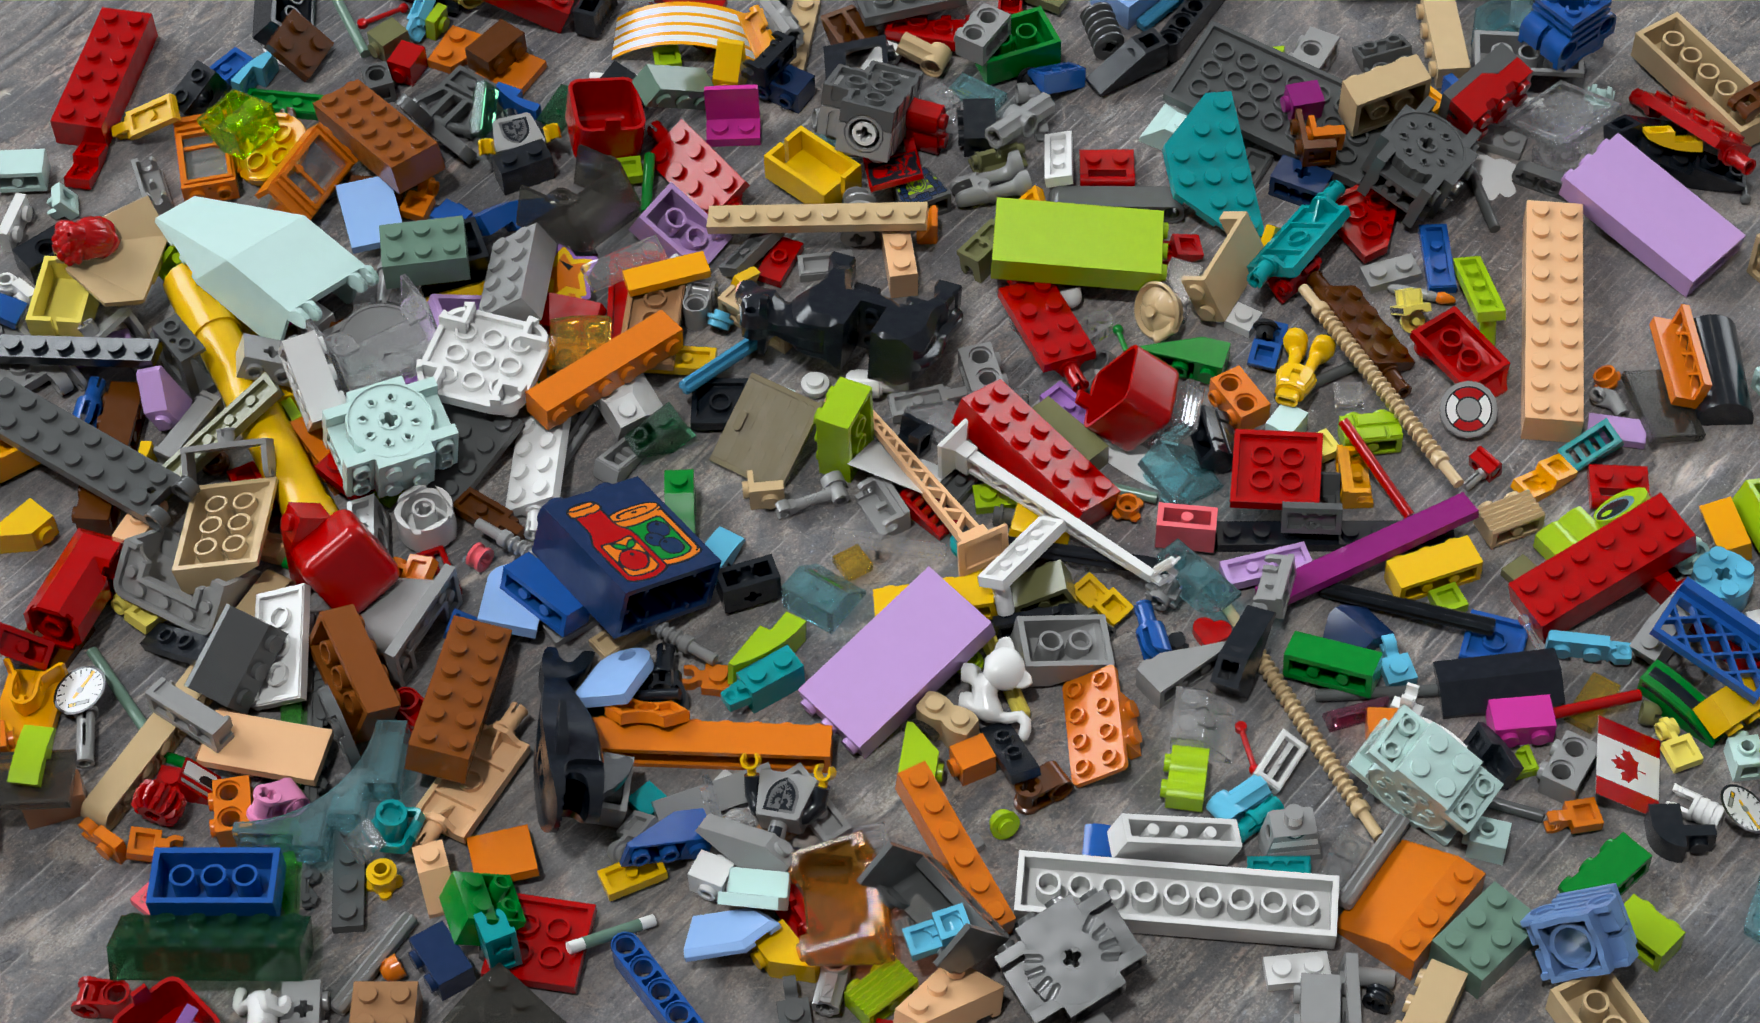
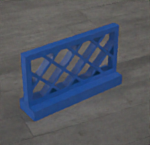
M1687 576L1670 599L1669 604L1649 634L1752 704H1755L1760 697V669L1757 668L1754 658L1760 660V625ZM1676 605L1690 613V616L1679 617ZM1693 623L1697 635H1686L1682 624ZM1702 623L1714 629L1716 633L1705 634ZM1674 624L1678 636H1671L1662 630V625ZM1728 640L1742 648V651L1732 652ZM1708 641H1719L1723 652L1712 653ZM1689 642H1700L1704 653L1698 654L1693 651ZM1745 658L1749 670H1738L1735 659ZM1726 659L1730 671H1723L1718 668L1715 660ZM1752 677L1756 690L1753 691L1745 686L1742 678Z

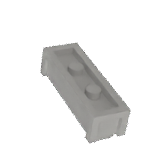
M202 390L199 393L200 396L194 398L195 402L159 446L153 448L154 454L159 460L158 464L163 465L180 447H183L225 409L221 397Z
M161 677L145 692L150 710L213 751L219 753L235 737L234 733L231 732L233 724L230 716L220 715L177 688L174 681L170 680L168 682L164 677Z

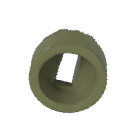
M1643 700L1638 714V724L1653 726L1655 723H1658L1660 718L1656 717L1655 714H1662L1661 707L1654 702Z

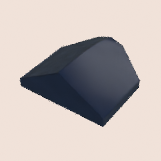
M1342 604L1335 607L1328 614L1323 638L1376 650L1383 643L1381 636L1394 634V632L1366 607Z

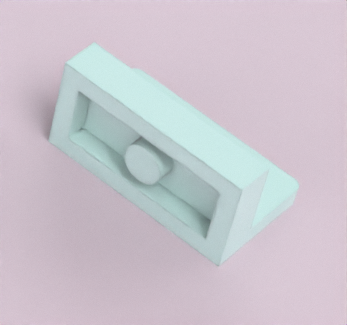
M731 867L729 870L727 892H718L717 904L788 911L791 873Z

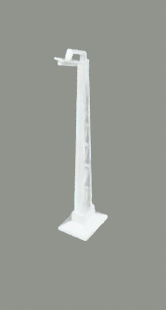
M966 418L937 445L938 478L944 479L956 468L966 476L970 473L1039 516L1064 519L1067 527L1066 533L1148 583L1152 581L1156 585L1162 586L1179 574L1173 566L1181 559L1180 556L1177 558L1171 556L1155 565L1152 569L978 452V447L968 440V420ZM1167 571L1169 575L1164 578L1159 576L1162 572Z

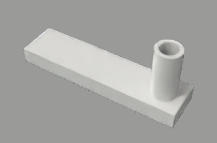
M1039 516L977 576L979 587L992 589L999 616H1010L1015 612L1010 585L1067 530L1064 519Z

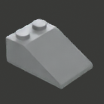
M1105 614L1016 617L1010 637L1015 650L1019 652L1024 660L1026 671L1032 676L1033 683L1029 687L1051 686L1078 678L1108 665L1115 666Z

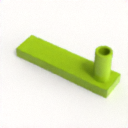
M1481 256L1453 258L1455 275L1476 321L1479 323V331L1495 346L1497 321L1506 320V309Z

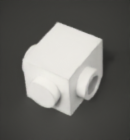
M701 849L687 874L689 890L698 893L705 900L718 901V892H727L729 870L731 867H736V865L723 854L715 855Z

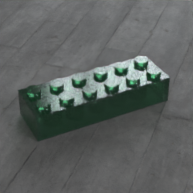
M129 913L121 915L106 946L110 980L161 981L172 976L179 977L183 981H303L314 951L311 916H301L296 913L285 916H269L265 913H258L253 916H238L234 913H226L221 916H206L203 913H193L190 915H173L171 913L142 915L140 913Z

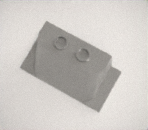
M445 563L434 580L399 577L393 586L361 612L360 615L365 622V630L369 638L376 644L377 655L381 664H384L389 672L393 688L406 687L417 671L414 651L436 618L448 624L454 608L458 609L462 604L463 600L456 567Z

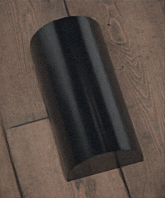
M1707 314L1693 318L1712 382V387L1704 400L1696 409L1691 408L1694 426L1752 425L1754 415L1735 323L1730 318L1718 314Z

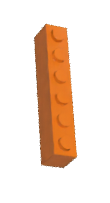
M659 310L525 391L527 411L548 431L557 425L563 424L571 416L586 410L591 404L602 397L609 396L620 386L633 381L638 375L654 368L669 356L677 354L683 349V329L663 310Z
M926 761L897 773L895 790L934 858L962 884L1008 935L1013 933L1016 921L1015 915Z

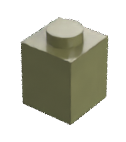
M393 17L367 32L369 52L373 57H378L386 62L401 40L410 42L408 30Z

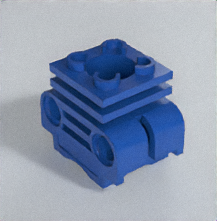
M1534 0L1536 1L1532 5L1534 10L1521 23L1518 41L1520 43L1526 42L1533 49L1539 50L1542 56L1553 63V68L1556 71L1562 69L1565 72L1586 55L1594 53L1603 47L1604 39L1614 33L1617 16L1609 8L1612 0Z

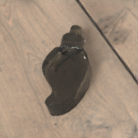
M917 719L909 721L913 722L932 742L935 743L940 737L939 733L925 722ZM909 720L904 721L899 726L901 731L905 732L906 723Z

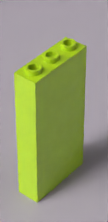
M997 197L991 279L1139 291L1148 282L1166 281L1167 264H1162V260H1167L1168 243H1163V239L1168 238L1169 223L1164 222V211Z

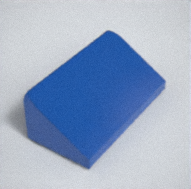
M1072 62L1031 68L1027 72L1042 93L1052 94L1085 87L1086 68Z

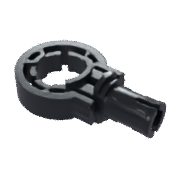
M663 643L657 644L656 667L653 669V675L650 673L638 690L680 688L682 692L681 702L680 700H675L674 702L688 710L689 698L682 684V673L679 670H674L673 672L675 646L665 643V650H663Z

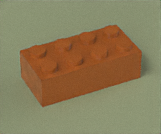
M354 604L321 611L309 637V651L324 683L330 687L355 744L385 737L401 706V699L398 691L393 689L389 681V673L386 666L380 662L375 642L369 638L365 630L363 617L357 613Z

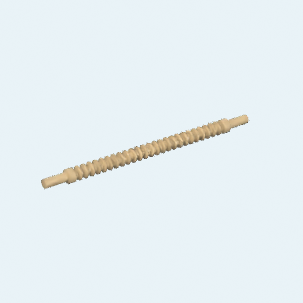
M1302 284L1298 291L1311 306V312L1314 317L1319 319V323L1323 324V328L1327 330L1329 335H1332V339L1336 341V344L1341 346V351L1345 352V356L1349 357L1350 362L1354 363V367L1358 368V372L1363 374L1362 376L1364 379H1367V383L1372 385V390L1376 391V395L1380 396L1381 401L1385 402V406L1389 408V411L1394 413V418L1398 419L1399 424L1403 425V429L1408 430V435L1412 436V440L1417 442L1416 444L1421 448V451L1426 453V458L1430 459L1432 466L1435 469H1440L1454 488L1462 486L1464 480L1450 464V458L1447 453L1442 450L1440 445H1437L1435 439H1432V435L1428 433V430L1423 428V423L1418 422V417L1414 416V412L1410 410L1408 405H1405V401L1400 399L1401 397L1396 393V390L1391 388L1392 385L1387 382V378L1382 377V372L1378 371V367L1374 365L1372 360H1369V356L1365 354V351L1360 349V344L1356 343V339L1352 338L1351 333L1347 332V328L1343 327V323L1339 321L1337 316H1334V312L1330 310L1329 305L1325 301H1321L1308 284Z

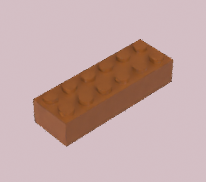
M359 79L346 83L344 87L326 94L318 101L312 103L318 121L328 127L333 135L343 145L347 146L361 163L399 194L446 169L438 142Z
M456 615L453 616L408 743L404 769L465 784L508 656L512 635L511 629Z

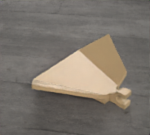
M148 195L102 216L114 224L116 234L120 240L119 247L114 253L104 259L83 260L80 265L74 264L65 268L66 272L105 307L140 305L144 303L152 284H155L163 264L162 257L168 241L155 223V219L159 215ZM56 257L57 263L65 264Z

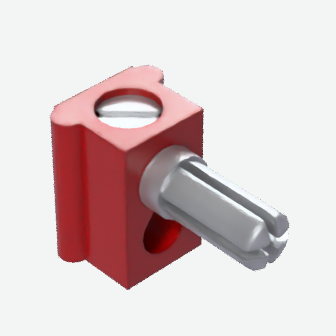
M1478 446L1477 450L1469 455V466L1475 470V473L1465 480L1462 486L1466 491H1469L1481 480L1485 479L1490 483L1501 475L1502 463L1485 448Z

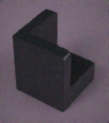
M905 413L902 416L900 432L897 436L920 459L931 449L934 426Z

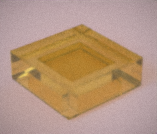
M858 544L832 556L833 564L847 582L873 570V563Z

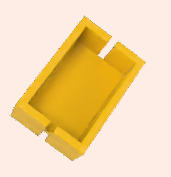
M802 125L784 138V144L779 142L764 155L765 178L804 204L842 203L843 194L847 189L855 186L862 187L861 164L843 152L835 150L834 146Z

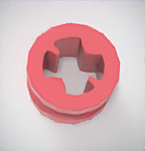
M478 542L469 550L466 556V564L469 567H474L478 572H483L491 564L494 550L489 547L485 548L484 544Z

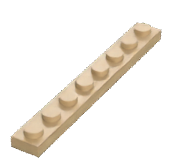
M928 202L709 206L706 229L708 234L927 230L929 207Z

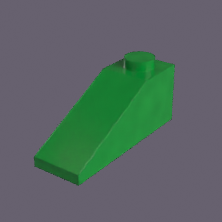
M694 469L664 470L665 504L696 535Z

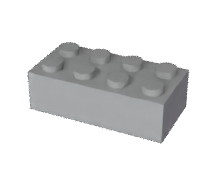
M537 222L528 227H522L516 233L505 238H499L493 243L479 311L521 321H527L529 315L539 319V321L542 320L557 243Z

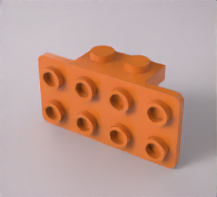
M1108 665L1070 680L1063 685L1062 691L1073 784L1077 788H1081L1126 770L1128 758L1132 760L1141 756L1140 743L1142 742V735L1137 722L1139 709L1133 700H1130L1120 691L1117 668L1113 665Z

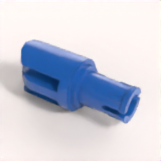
M98 376L89 378L85 395L77 398L72 415L88 424L91 422V425L97 428L98 415L103 413L104 408L101 398L107 384L102 378L100 384L97 385Z
M1147 599L1136 602V605H1133L1139 624L1136 629V637L1143 659H1152L1159 653L1172 651L1163 622L1157 621L1152 602Z

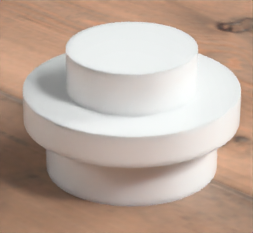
M810 372L801 380L802 391L812 399L823 397L830 386L828 377L821 372Z

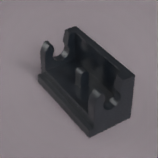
M774 31L771 35L774 38H778L781 42L773 39L770 45L754 61L746 59L743 65L747 68L741 71V76L766 88L797 57L796 37L788 36L780 31Z

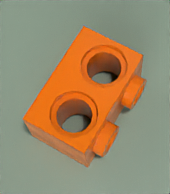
M1240 365L1210 378L1208 399L1213 407L1227 412L1230 425L1234 429H1254L1267 422L1270 416L1271 403Z
M244 775L212 780L213 793H208L210 812L214 811V819H209L211 837H217L220 847H236L258 843L257 825L249 821L246 816L247 808L254 801V789L250 776Z

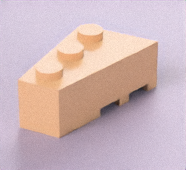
M971 967L963 973L954 972L953 974L945 969L938 968L895 1008L893 1023H976L978 1020L989 1015L994 1018L1001 1014L1005 986Z

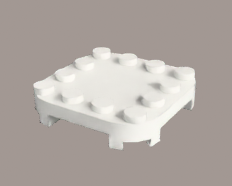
M464 301L463 307L454 308L449 312L444 309L438 316L439 325L423 358L417 359V380L420 381L434 376L438 385L437 394L442 403L487 414L504 415L505 417L516 416L519 409L526 403L525 391L535 386L549 354L548 334L539 324V319L529 315L527 321H521L476 310L475 302Z

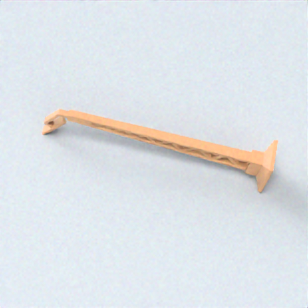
M873 410L874 435L901 470L921 490L922 493L920 494L958 541L959 577L987 567L1009 546L1008 525L1004 523L989 530L984 524L979 525ZM966 525L969 528V530L962 532L963 528Z

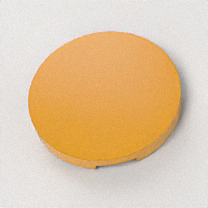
M272 113L263 116L253 122L254 126L242 138H238L233 151L235 169L246 182L262 186L307 130L301 121L288 113ZM309 148L297 161L298 165H301L303 163ZM293 167L286 176H291L295 172V168Z

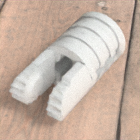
M1675 783L1672 791L1680 797L1693 801L1689 810L1681 806L1682 817L1690 821L1693 820L1697 824H1715L1716 831H1718L1726 815L1723 805L1704 798L1703 795Z

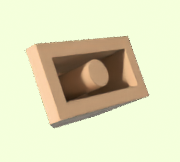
M441 839L411 847L429 919L445 915L439 896L451 872Z

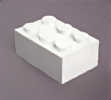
M315 330L281 341L278 350L280 360L308 432L323 428L322 410L346 403L344 392L342 390L338 391L335 385V380H338L335 368L332 363L327 364L325 358L327 347L322 336L317 337Z

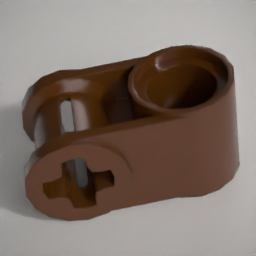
M1048 761L1040 766V776L1014 785L1016 792L1014 807L1019 813L1024 815L1035 814L1052 803L1063 800L1072 792L1074 788L1073 782L1056 761Z

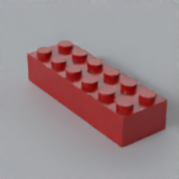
M102 7L50 120L57 143L79 146L82 141L108 144L109 148L113 139L111 126L120 123L158 37L152 13Z
M998 379L961 398L951 423L956 427L966 418L968 420V439L990 460L1088 526L1110 515L1121 490L1003 380Z
M1660 492L1508 583L1510 601L1527 623H1531L1530 627L1545 644L1550 630L1567 631L1697 553L1696 534Z

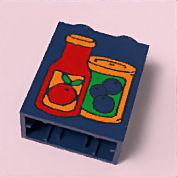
M638 476L614 484L604 482L594 487L591 491L569 498L555 497L546 502L539 510L537 515L538 526L532 552L614 639L710 606L722 561Z

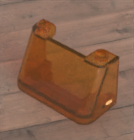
M862 830L791 852L792 866H789V874L792 882L799 884L803 890L807 934L800 936V943L796 944V951L800 961H805L808 966L884 965L896 959L890 908L878 899L880 893L876 889L860 885L856 881L878 855Z

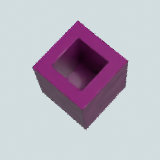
M1311 80L1286 85L1284 96L1280 98V104L1283 113H1287L1289 121L1294 119L1295 109L1299 108L1302 109L1304 120H1307L1309 115H1314L1315 118L1322 116L1325 99L1318 80Z

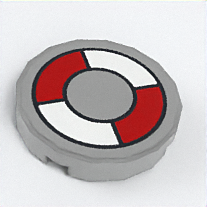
M1464 381L1456 383L1443 395L1440 402L1439 415L1442 424L1448 432L1459 438L1472 439L1478 438L1490 430L1496 421L1498 407L1496 398L1490 389L1478 382Z

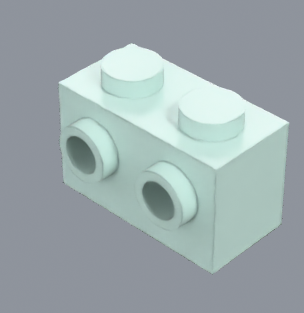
M0 150V193L47 191L51 166L46 150Z

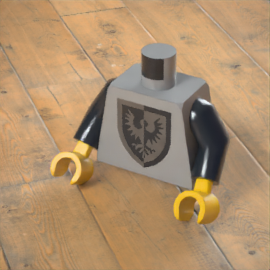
M507 108L502 111V118L493 121V130L487 133L485 139L478 140L479 156L495 155L541 138L545 144L546 141L548 143L555 138H562L558 123L544 125L540 121L534 120L530 113L517 114L515 109Z
M755 753V764L750 766L746 761L747 754H742L740 763L743 768L747 769V773L744 774L745 798L751 814L758 819L760 827L768 829L769 832L775 833L778 837L785 840L787 832L802 834L807 825H811L826 811L831 788L828 782L837 775L835 767H829L827 777H824L822 774L823 763L815 766L814 777L761 769L759 774L756 773V768L761 764V756Z

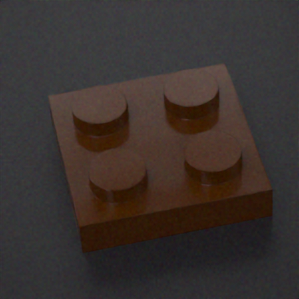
M293 9L288 13L264 48L302 81L306 82L334 45V42L298 11Z

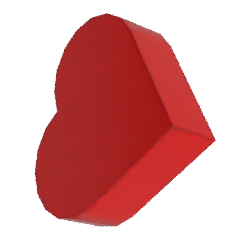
M1207 617L1195 620L1192 629L1194 638L1201 646L1224 642L1232 632V627L1228 622L1224 620L1213 621Z

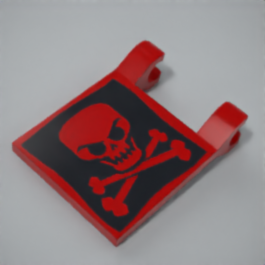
M914 137L903 139L906 152L890 156L887 163H875L870 161L869 158L863 157L870 192L924 179Z

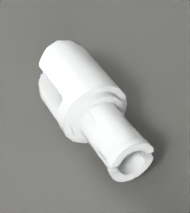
M850 370L845 377L871 386L873 398H880V396H883V393H897L909 390V383L895 386L882 378L869 379L867 378L868 370Z

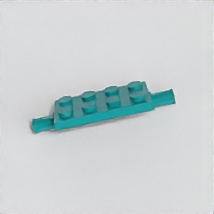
M1331 181L1323 192H1319L1312 199L1310 205H1301L1247 265L1249 274L1246 278L1250 286L1261 288L1269 277L1296 278L1308 263L1315 258V255L1323 246L1329 242L1337 230L1342 227L1351 216L1348 206L1335 203L1346 191L1340 181Z

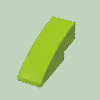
M786 611L771 630L760 625L728 663V684L731 685L737 681L736 672L786 645L795 653L806 641L807 621Z

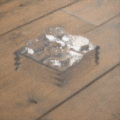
M1191 379L1178 384L1172 418L1163 429L1148 439V446L1152 445V449L1156 448L1157 452L1161 451V454H1164L1197 432L1205 393L1204 387L1200 388V384L1196 385L1195 381L1191 382Z

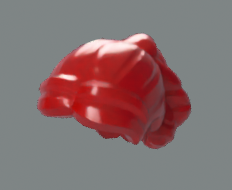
M101 216L83 217L76 222L60 220L55 224V234H53L51 239L53 243L52 249L57 254V258L67 264V266L80 265L83 260L104 259L114 253L120 243L114 224Z

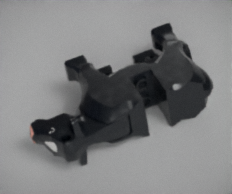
M833 251L829 257L828 273L822 281L796 296L791 302L785 301L776 290L760 287L752 280L739 282L736 287L735 302L740 311L742 337L748 340H757L758 354L765 355L770 340L777 336L792 344L796 351L814 359L827 361L836 370L841 371L858 346L869 349L867 378H882L897 386L912 382L922 376L943 354L948 339L962 325L963 312L960 310L962 286L939 279L934 286V297L927 301L908 296L906 304H897L893 299L881 295L880 288L856 282L854 289H852L856 274V259L853 256Z

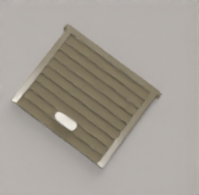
M752 372L709 460L747 478V470H753L754 482L783 480L785 487L815 426L813 423L815 412L819 407L822 408L825 402L820 400L818 403Z

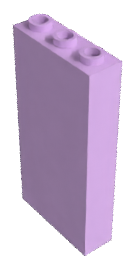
M1619 133L1610 140L1607 138L1603 140L1593 155L1587 154L1575 170L1569 169L1561 179L1563 184L1559 191L1560 196L1569 203L1583 204V214L1685 298L1739 251L1746 236Z
M928 566L798 689L802 698L800 704L811 716L816 713L822 719L821 724L833 726V735L837 733L843 738L841 743L851 754L854 755L858 752L866 759L916 711V705L928 691L936 692L962 667L963 663L970 660L996 635L992 622Z

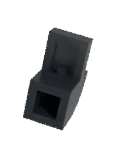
M1680 803L1648 804L1644 818L1646 838L1648 844L1657 855L1671 862L1682 863L1685 852H1692L1694 854L1712 852L1717 838L1715 824L1684 825Z

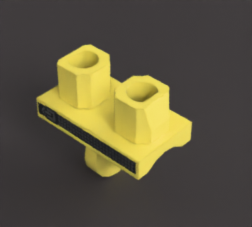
M1410 287L1394 290L1397 305L1390 306L1391 315H1400L1401 328L1405 332L1411 333V331L1425 323V317L1422 312L1432 311L1431 303L1423 302L1421 288Z

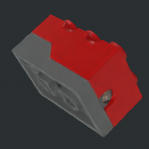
M1501 42L1443 92L1438 115L1466 135L1473 127L1482 133L1478 139L1480 141L1488 133L1489 129L1487 127L1491 123L1499 124L1507 117L1508 108L1513 106L1517 108L1525 102L1528 97L1527 91L1531 86L1530 80L1533 70Z

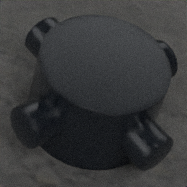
M1174 632L1168 636L1172 651L1189 648V644L1185 643L1186 639L1182 632Z

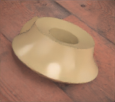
M1160 281L1148 282L1138 291L1134 303V314L1140 330L1148 338L1154 340L1156 344L1176 334L1183 321V307L1179 296L1169 286Z

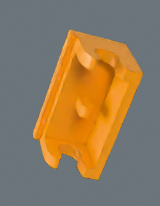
M1337 445L1335 469L1336 472L1341 473L1340 503H1342L1343 509L1373 508L1374 502L1368 466L1361 456H1353L1358 454L1354 446Z
M1731 496L1699 506L1700 513L1703 515L1715 545L1735 552L1746 560H1751L1752 543Z

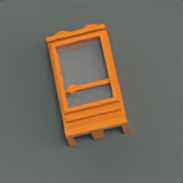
M226 110L180 117L181 120L173 123L184 201L194 196L220 201L240 198L233 156L231 128Z
M319 122L304 132L254 196L260 199L270 194L279 203L273 210L304 215L311 220L336 189L335 185H339L353 165L358 162V159L347 146L343 145L333 135L328 127Z

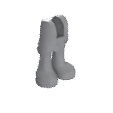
M1018 149L1008 153L1006 165L999 169L981 173H968L950 182V190L952 194L956 195L955 201L958 207L995 203L997 197L1022 196L1033 187L1028 171L1024 170L1022 157ZM1006 182V183L999 184V185H996V186H991L992 184H997V183Z

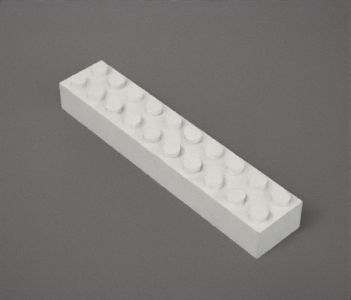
M1019 850L1014 902L1015 923L1030 912H1034L1037 915L1046 909L1045 904L1060 894L1063 898L1070 894L1078 905L1081 903L1079 898L1088 891L1096 888L1099 892L1105 888L1112 898V903L1132 933L1334 949L1337 937L1340 876Z

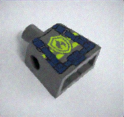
M921 167L924 179L892 187L894 202H928L929 208L932 205L938 207V216L951 212V192L929 167Z

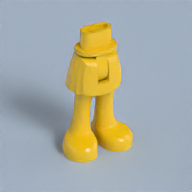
M1296 327L1290 328L1283 337V345L1289 358L1287 363H1284V365L1277 369L1275 400L1277 403L1295 407L1298 402L1303 401L1314 389L1317 382L1316 369L1319 365L1329 361L1336 350V343L1330 336L1320 334L1314 338L1309 350L1308 360L1304 366L1300 362L1308 350L1309 342L1306 332Z

